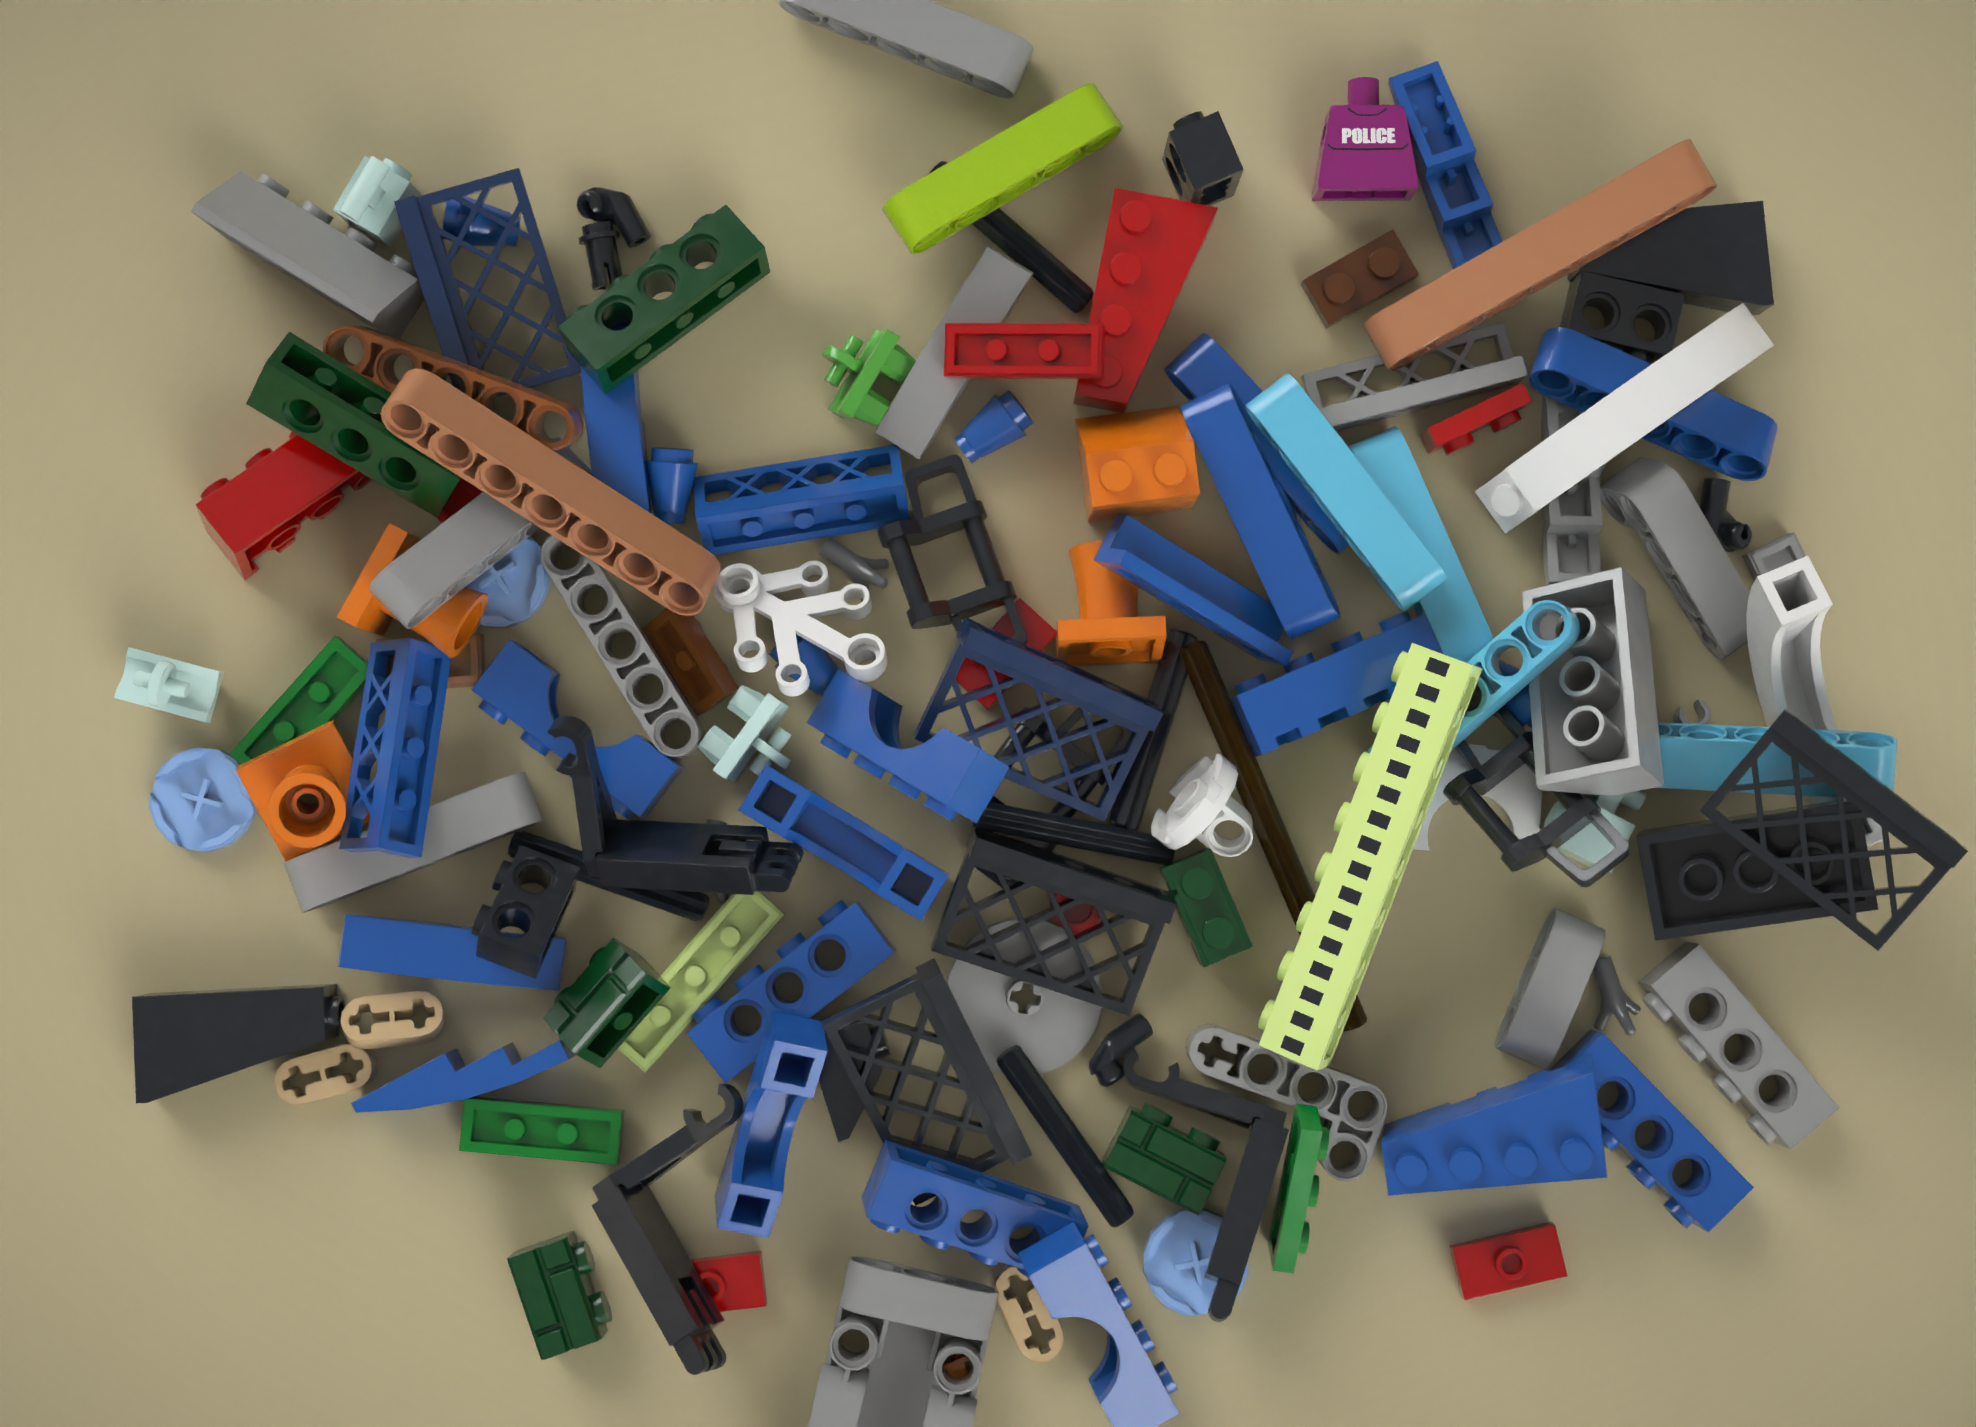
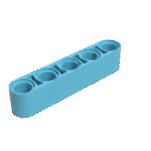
M1289 373L1283 375L1244 406L1262 434L1387 595L1402 611L1405 612L1447 579L1445 572L1304 389Z
M1393 426L1348 447L1445 572L1447 579L1415 603L1413 609L1417 617L1426 614L1443 654L1467 663L1491 642L1494 637L1409 446L1401 431L1396 426Z
M1543 600L1535 603L1467 662L1482 668L1477 682L1482 692V699L1476 709L1465 713L1451 751L1572 647L1578 639L1580 624L1579 619L1571 609L1552 600ZM1558 612L1564 619L1563 632L1554 640L1546 641L1540 635V622L1547 614ZM1509 648H1518L1523 657L1522 667L1518 673L1512 676H1504L1499 669L1500 656ZM1372 746L1367 750L1368 753L1371 752Z
M1658 722L1664 786L1655 788L1716 791L1769 727ZM1812 729L1894 792L1897 754L1896 738L1877 732ZM1772 742L1757 759L1760 782L1794 779L1791 756ZM1798 762L1800 778L1817 777ZM1752 767L1737 784L1753 783ZM1826 783L1801 785L1802 796L1837 797L1836 791ZM1795 787L1761 789V793L1795 795ZM1743 790L1733 792L1754 793V790Z

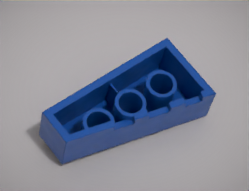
M1408 611L1402 612L1378 623L1382 630V633L1363 640L1360 631L1331 643L1334 654L1315 661L1312 652L1290 661L1287 666H1283L1286 672L1283 676L1267 682L1264 673L1235 685L1238 695L1231 698V702L1255 757L1280 748L1279 746L1285 743H1290L1321 730L1333 722H1338L1355 715L1379 702L1391 699L1396 683L1391 681V675L1396 660L1402 651L1408 653L1411 644L1414 643L1443 654L1426 614L1411 620Z
M1592 1054L1575 1059L1572 1064L1552 1071L1546 1069L1528 1075L1527 1079L1499 1089L1493 1087L1478 1092L1475 1097L1452 1105L1446 1103L1384 1124L1381 1148L1388 1196L1607 1178Z

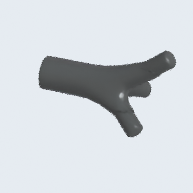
M831 537L826 540L820 549L819 554L842 569L854 583L862 584L868 590L867 582L882 589L887 587V579L874 571L877 569H887L889 567L887 559L861 557Z
M1611 956L1598 959L1593 971L1600 989L1601 1004L1600 1013L1593 1026L1596 1030L1602 1031L1610 1016L1614 1014L1626 1035L1632 1036L1636 1033V1029L1628 1011L1633 1015H1637L1641 1008L1624 993Z

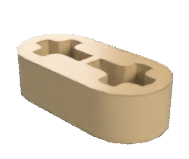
M409 991L356 998L346 1005L342 1011L340 1022L345 1038L351 1045L359 1049H378L430 1042L441 1033L444 1028L445 1017L441 1002L435 995L427 991ZM424 1006L427 1014L434 1015V1017L426 1019L425 1027L415 1028L413 1020L397 1021L398 1018L414 1016L415 1007ZM371 1012L373 1019L377 1021L389 1019V1022L372 1024L371 1033L361 1034L359 1026L352 1025V1023H357L361 1020V1013Z
M350 1043L301 1055L282 1063L277 1069L274 1077V1088L284 1102L292 1105H304L348 1093L368 1085L375 1078L378 1070V1059L372 1049H359ZM346 1052H350L353 1060L362 1059L364 1063V1069L356 1072L357 1081H353L350 1073L333 1076L331 1067L346 1062ZM296 1066H299L302 1074L318 1070L321 1080L305 1086L306 1094L304 1095L300 1087L291 1088L289 1084V1078L297 1074Z
M1006 1265L996 1277L995 1292H999L997 1300L1018 1349L1024 1357L1031 1361L1040 1363L1050 1361L1059 1354L1063 1347L1064 1334L1059 1318L1052 1319L1034 1285L1027 1288L1031 1306L1023 1309L1016 1294L1006 1295L1004 1290L1010 1287V1276L1018 1274L1022 1281L1030 1279L1021 1274L1017 1267ZM1036 1315L1043 1330L1050 1328L1054 1330L1055 1333L1048 1337L1049 1346L1047 1348L1041 1349L1037 1342L1031 1344L1026 1342L1025 1339L1031 1336V1326L1027 1319L1028 1317Z

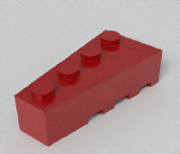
M1119 188L1114 189L1089 318V324L1105 325L1104 379H1078L1073 404L1117 413L1125 412L1213 224L1218 207Z
M291 432L289 441L274 451L271 448H266L256 453L245 464L246 470L230 481L227 478H222L208 486L200 496L202 500L195 505L209 536L242 578L247 580L259 570V567L254 562L255 559L264 552L274 549L281 553L296 541L294 536L301 529L303 521L307 518L312 521L317 519L323 520L342 502L345 496L342 491L350 485L354 491L360 490L371 482L372 479L294 432Z

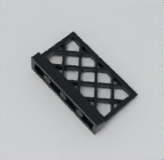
M1786 709L1783 710L1700 809L1702 814L1877 951L1882 948L1951 868H1954L1968 852L1963 844ZM1772 742L1791 756L1794 779L1760 782L1757 759ZM1798 762L1817 777L1800 778ZM1752 767L1753 783L1737 784ZM1826 783L1834 789L1837 795L1838 814L1804 817L1801 785ZM1794 786L1798 817L1764 820L1761 789ZM1754 790L1758 821L1734 823L1716 808L1730 792ZM1843 797L1861 811L1845 813ZM1873 819L1882 828L1884 848L1849 851L1846 820ZM1839 821L1843 852L1809 855L1805 824ZM1799 824L1802 856L1778 858L1767 849L1765 827ZM1759 828L1760 843L1743 829ZM1889 833L1904 843L1906 847L1890 848ZM1917 853L1934 867L1919 885L1895 886L1891 855ZM1885 856L1888 887L1854 890L1850 859ZM1844 859L1847 891L1822 892L1812 884L1810 862ZM1803 863L1805 878L1787 864ZM1911 893L1897 909L1896 894ZM1889 895L1891 917L1877 933H1874L1857 919L1854 897ZM1848 898L1850 913L1832 899Z
M972 825L965 844L967 850L934 936L931 950L1130 1016L1165 923L1170 924L1177 906L1169 891L991 831L976 829ZM974 866L996 873L1003 890L974 902L967 887ZM1005 877L1017 880L1019 882L1011 886H1008ZM1032 886L1046 890L1053 906L1024 919L1013 895ZM1054 893L1068 897V899L1058 903ZM965 895L969 906L958 910ZM1008 898L1019 922L990 935L979 911ZM1081 903L1095 906L1102 922L1073 935L1063 912ZM1103 909L1118 915L1107 919ZM974 914L985 938L967 947L948 942L947 939L953 924ZM1058 915L1068 938L1040 951L1029 928ZM1131 919L1149 924L1143 942L1122 951L1112 928ZM1024 931L1034 954L1017 963L1003 960L995 944ZM1107 931L1117 955L1089 967L1078 944ZM990 947L994 956L979 951ZM1073 947L1084 970L1066 979L1052 976L1045 960ZM1137 956L1131 970L1127 961ZM1039 963L1043 973L1030 969V967ZM1122 964L1129 977L1122 997L1118 998L1100 992L1094 976ZM1089 980L1093 989L1079 984Z
M935 958L915 967L917 970L916 974L821 1021L883 1144L885 1140L979 1172H984L1009 1158L1014 1165L1032 1155ZM915 992L922 1006L915 1027L888 1019L893 1003ZM882 1008L880 1016L871 1014ZM927 1019H929L935 1033L924 1030ZM857 1020L876 1026L867 1051L845 1045L838 1030ZM884 1028L911 1036L903 1061L875 1054ZM920 1039L942 1045L945 1053L938 1072L911 1064ZM852 1057L863 1060L860 1072ZM872 1063L899 1071L890 1096L868 1090L865 1081ZM950 1064L958 1078L947 1075ZM907 1074L934 1081L926 1106L899 1099ZM943 1084L965 1091L967 1100L960 1117L934 1109ZM876 1103L886 1106L883 1117ZM895 1108L922 1116L913 1141L891 1134L888 1127ZM973 1109L980 1122L970 1120ZM930 1119L957 1126L948 1151L922 1144ZM966 1129L987 1135L994 1148L976 1158L957 1154ZM922 1193L916 1196L913 1202L917 1206L936 1195Z

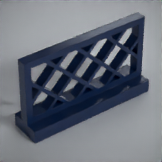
M520 168L422 196H411L394 201L444 356L484 371L483 367L494 348L520 362L511 381L529 388L581 373L580 365L568 352L561 333L558 335L547 329L553 315L557 327L565 322L566 315ZM513 183L519 203L509 222L482 209L492 188ZM481 192L475 204L462 198ZM454 199L472 209L458 237L439 228L432 205ZM478 213L505 227L491 256L464 241ZM521 213L528 233L515 227ZM511 232L527 239L532 244L535 255L525 274L498 260ZM442 236L455 242L448 255ZM461 246L488 260L474 288L455 279L451 265ZM537 264L544 284L531 278ZM494 265L521 278L508 306L480 292ZM527 283L545 291L548 295L551 306L541 325L514 311ZM458 287L471 293L465 306L463 305ZM477 297L504 311L490 339L473 331L467 318ZM510 316L537 329L524 357L496 343ZM543 334L563 343L569 362L568 366L547 371L529 361ZM474 338L487 344L481 357ZM526 366L540 373L520 379ZM451 373L449 376L452 385L465 393L466 387L462 378ZM501 392L497 395V397H501L508 394Z
M965 617L956 635L958 642L913 734L914 739L922 743L936 735L930 730L938 714L960 706L968 731L957 736L966 741L972 740L973 745L980 749L982 748L978 740L979 737L1005 727L1008 728L1016 752L998 758V760L1006 765L1020 761L1023 772L1009 766L1010 768L1004 776L1005 779L1105 822L1149 730L1155 732L1163 715L1161 709L1152 700ZM965 657L985 665L991 684L965 694L961 693L956 676ZM994 670L1009 677L997 681ZM1021 682L1032 686L1039 705L1010 715L1001 690ZM952 686L956 697L945 701ZM1041 691L1057 698L1045 702ZM995 692L1004 718L974 729L965 703ZM1069 703L1079 707L1086 725L1057 736L1049 711ZM1089 712L1104 719L1092 723ZM1042 714L1051 739L1022 749L1013 724ZM1116 724L1133 731L1123 750L1104 757L1096 734L1097 731ZM1089 735L1098 759L1069 770L1061 745ZM1055 748L1063 772L1044 780L1032 776L1026 758ZM1117 763L1111 775L1108 766ZM1101 769L1107 785L1098 803H1093L1078 796L1073 779ZM1067 782L1070 792L1061 789L1056 785Z

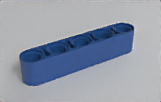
M1555 327L1546 330L1541 337L1529 382L1531 387L1538 393L1580 412H1585L1651 364L1575 330ZM1710 390L1642 437V439L1731 478L1742 481H1754L1764 477L1767 472L1777 433V424L1766 414Z
M1205 333L1198 336L1164 368L1167 377L1189 401L1228 382L1233 385L1244 406L1263 392L1220 345ZM1249 416L1294 513L1330 550L1336 554H1341L1349 544Z
M1228 382L1183 404L1181 409L1187 426L1288 636L1293 640L1341 618L1334 595L1233 385Z

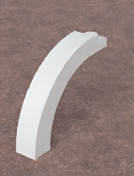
M1742 303L1570 421L1477 489L1475 493L1506 534L1619 453L1766 352L1774 344L1744 303Z
M1809 556L1757 576L1748 597L1746 613L1748 650L1754 682L1767 727H1770L1783 710L1786 709L1811 729L1838 730L1826 691L1820 649L1822 624L1826 613L1833 603ZM1802 796L1803 805L1837 800V797ZM1862 818L1867 847L1883 841L1881 826L1871 818Z

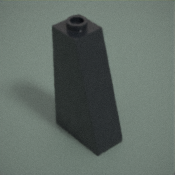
M1763 201L1685 208L1567 275L1568 281L1571 282L1581 271L1684 294L1683 304L1730 312L1744 303L1753 316L1759 315L1774 305Z
M337 984L163 992L133 996L136 1104L148 1103L339 1036V1027H342L340 1022L341 1014L345 1008V1001L342 995H337Z

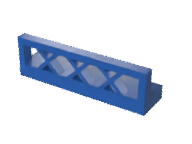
M897 445L698 476L694 479L696 522L703 547L713 555L874 530L898 520H910L900 451ZM891 464L892 473L874 476L864 474L868 468ZM832 474L837 476L831 483L818 485L812 482L821 475ZM778 482L785 484L779 491L769 493L761 491L767 484ZM728 490L734 493L726 500L707 502V494Z
M1117 514L1093 559L1095 562L1254 658L1287 666L1294 652L1278 643L1284 628L1270 602L1129 515Z
M413 638L371 643L347 794L346 817L340 839L339 849L350 852L380 851L407 858L422 857L451 659L432 644ZM391 655H395L392 672L386 679L388 658ZM386 709L384 724L378 730L379 716ZM378 761L376 776L370 782L371 768ZM369 813L367 837L361 838L363 820Z

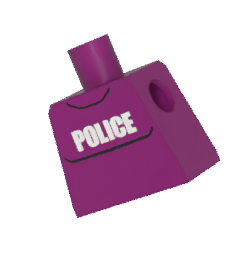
M1359 77L1348 81V105L1331 106L1324 119L1312 190V201H1410L1418 189V176L1405 109L1401 105H1379V80L1377 78Z

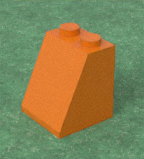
M1178 406L1075 419L1088 522L1115 519L1118 513L1135 517L1191 510L1200 495L1194 441Z

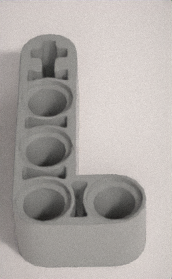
M1639 457L1600 485L1602 504L1618 523L1635 529L1706 648L1715 657L1723 660L1748 642L1746 613L1750 593L1681 476L1666 463Z
M1207 1023L1199 1025L1191 1031L1185 1048L1189 1060L1197 1070L1208 1076L1295 1107L1296 1103L1317 1106L1319 1116L1325 1118L1322 1127L1329 1129L1327 1156L1325 1160L1317 1159V1161L1330 1176L1340 1181L1356 1180L1365 1173L1388 1109L1386 1097L1378 1087L1361 1077L1331 1066L1316 1071L1259 1046L1260 1040L1219 1025ZM1213 1036H1218L1217 1043L1224 1050L1237 1055L1235 1072H1228L1233 1064L1228 1059L1213 1055L1209 1063L1204 1062L1205 1055L1198 1049L1200 1042L1210 1043ZM1237 1044H1243L1244 1046L1237 1054ZM1258 1054H1268L1273 1058L1274 1070L1271 1076L1263 1081L1250 1079L1247 1072L1249 1061ZM1306 1073H1319L1323 1079L1321 1093L1312 1099L1301 1098L1297 1090L1300 1078ZM1362 1090L1369 1091L1373 1099L1372 1108L1369 1113L1362 1117L1350 1116L1347 1105L1351 1095ZM1341 1141L1352 1142L1355 1148L1353 1160L1346 1166H1333L1329 1159L1332 1147Z

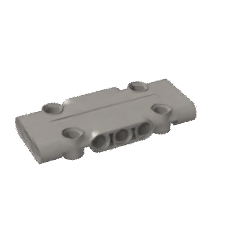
M849 1257L825 1364H822L808 1427H972L977 1406L975 1396L981 1378L982 1365L999 1292H995L993 1287L977 1282L867 1257ZM851 1329L859 1330L867 1336L869 1346L864 1351L851 1352L842 1345L840 1336L845 1331ZM959 1353L966 1355L972 1361L973 1367L966 1376L953 1377L948 1374L947 1370H944V1360L952 1354Z

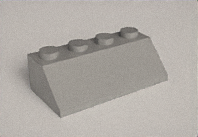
M240 171L196 202L191 212L225 238L377 331L400 339L425 299L414 265L396 254L393 255L390 261L373 252L377 244L370 238L351 227L346 234L341 233L329 225L333 219L330 214L307 200L302 207L286 199L289 190L263 173L256 181Z
M1619 567L1523 591V613L1539 601L1552 600L1571 609L1576 614L1580 624L1578 639L1572 647L1529 683L1537 788L1546 791L1615 796L1664 786L1645 589L1624 568ZM1558 612L1549 613L1544 616L1539 625L1542 638L1548 641L1559 637L1564 629V619Z

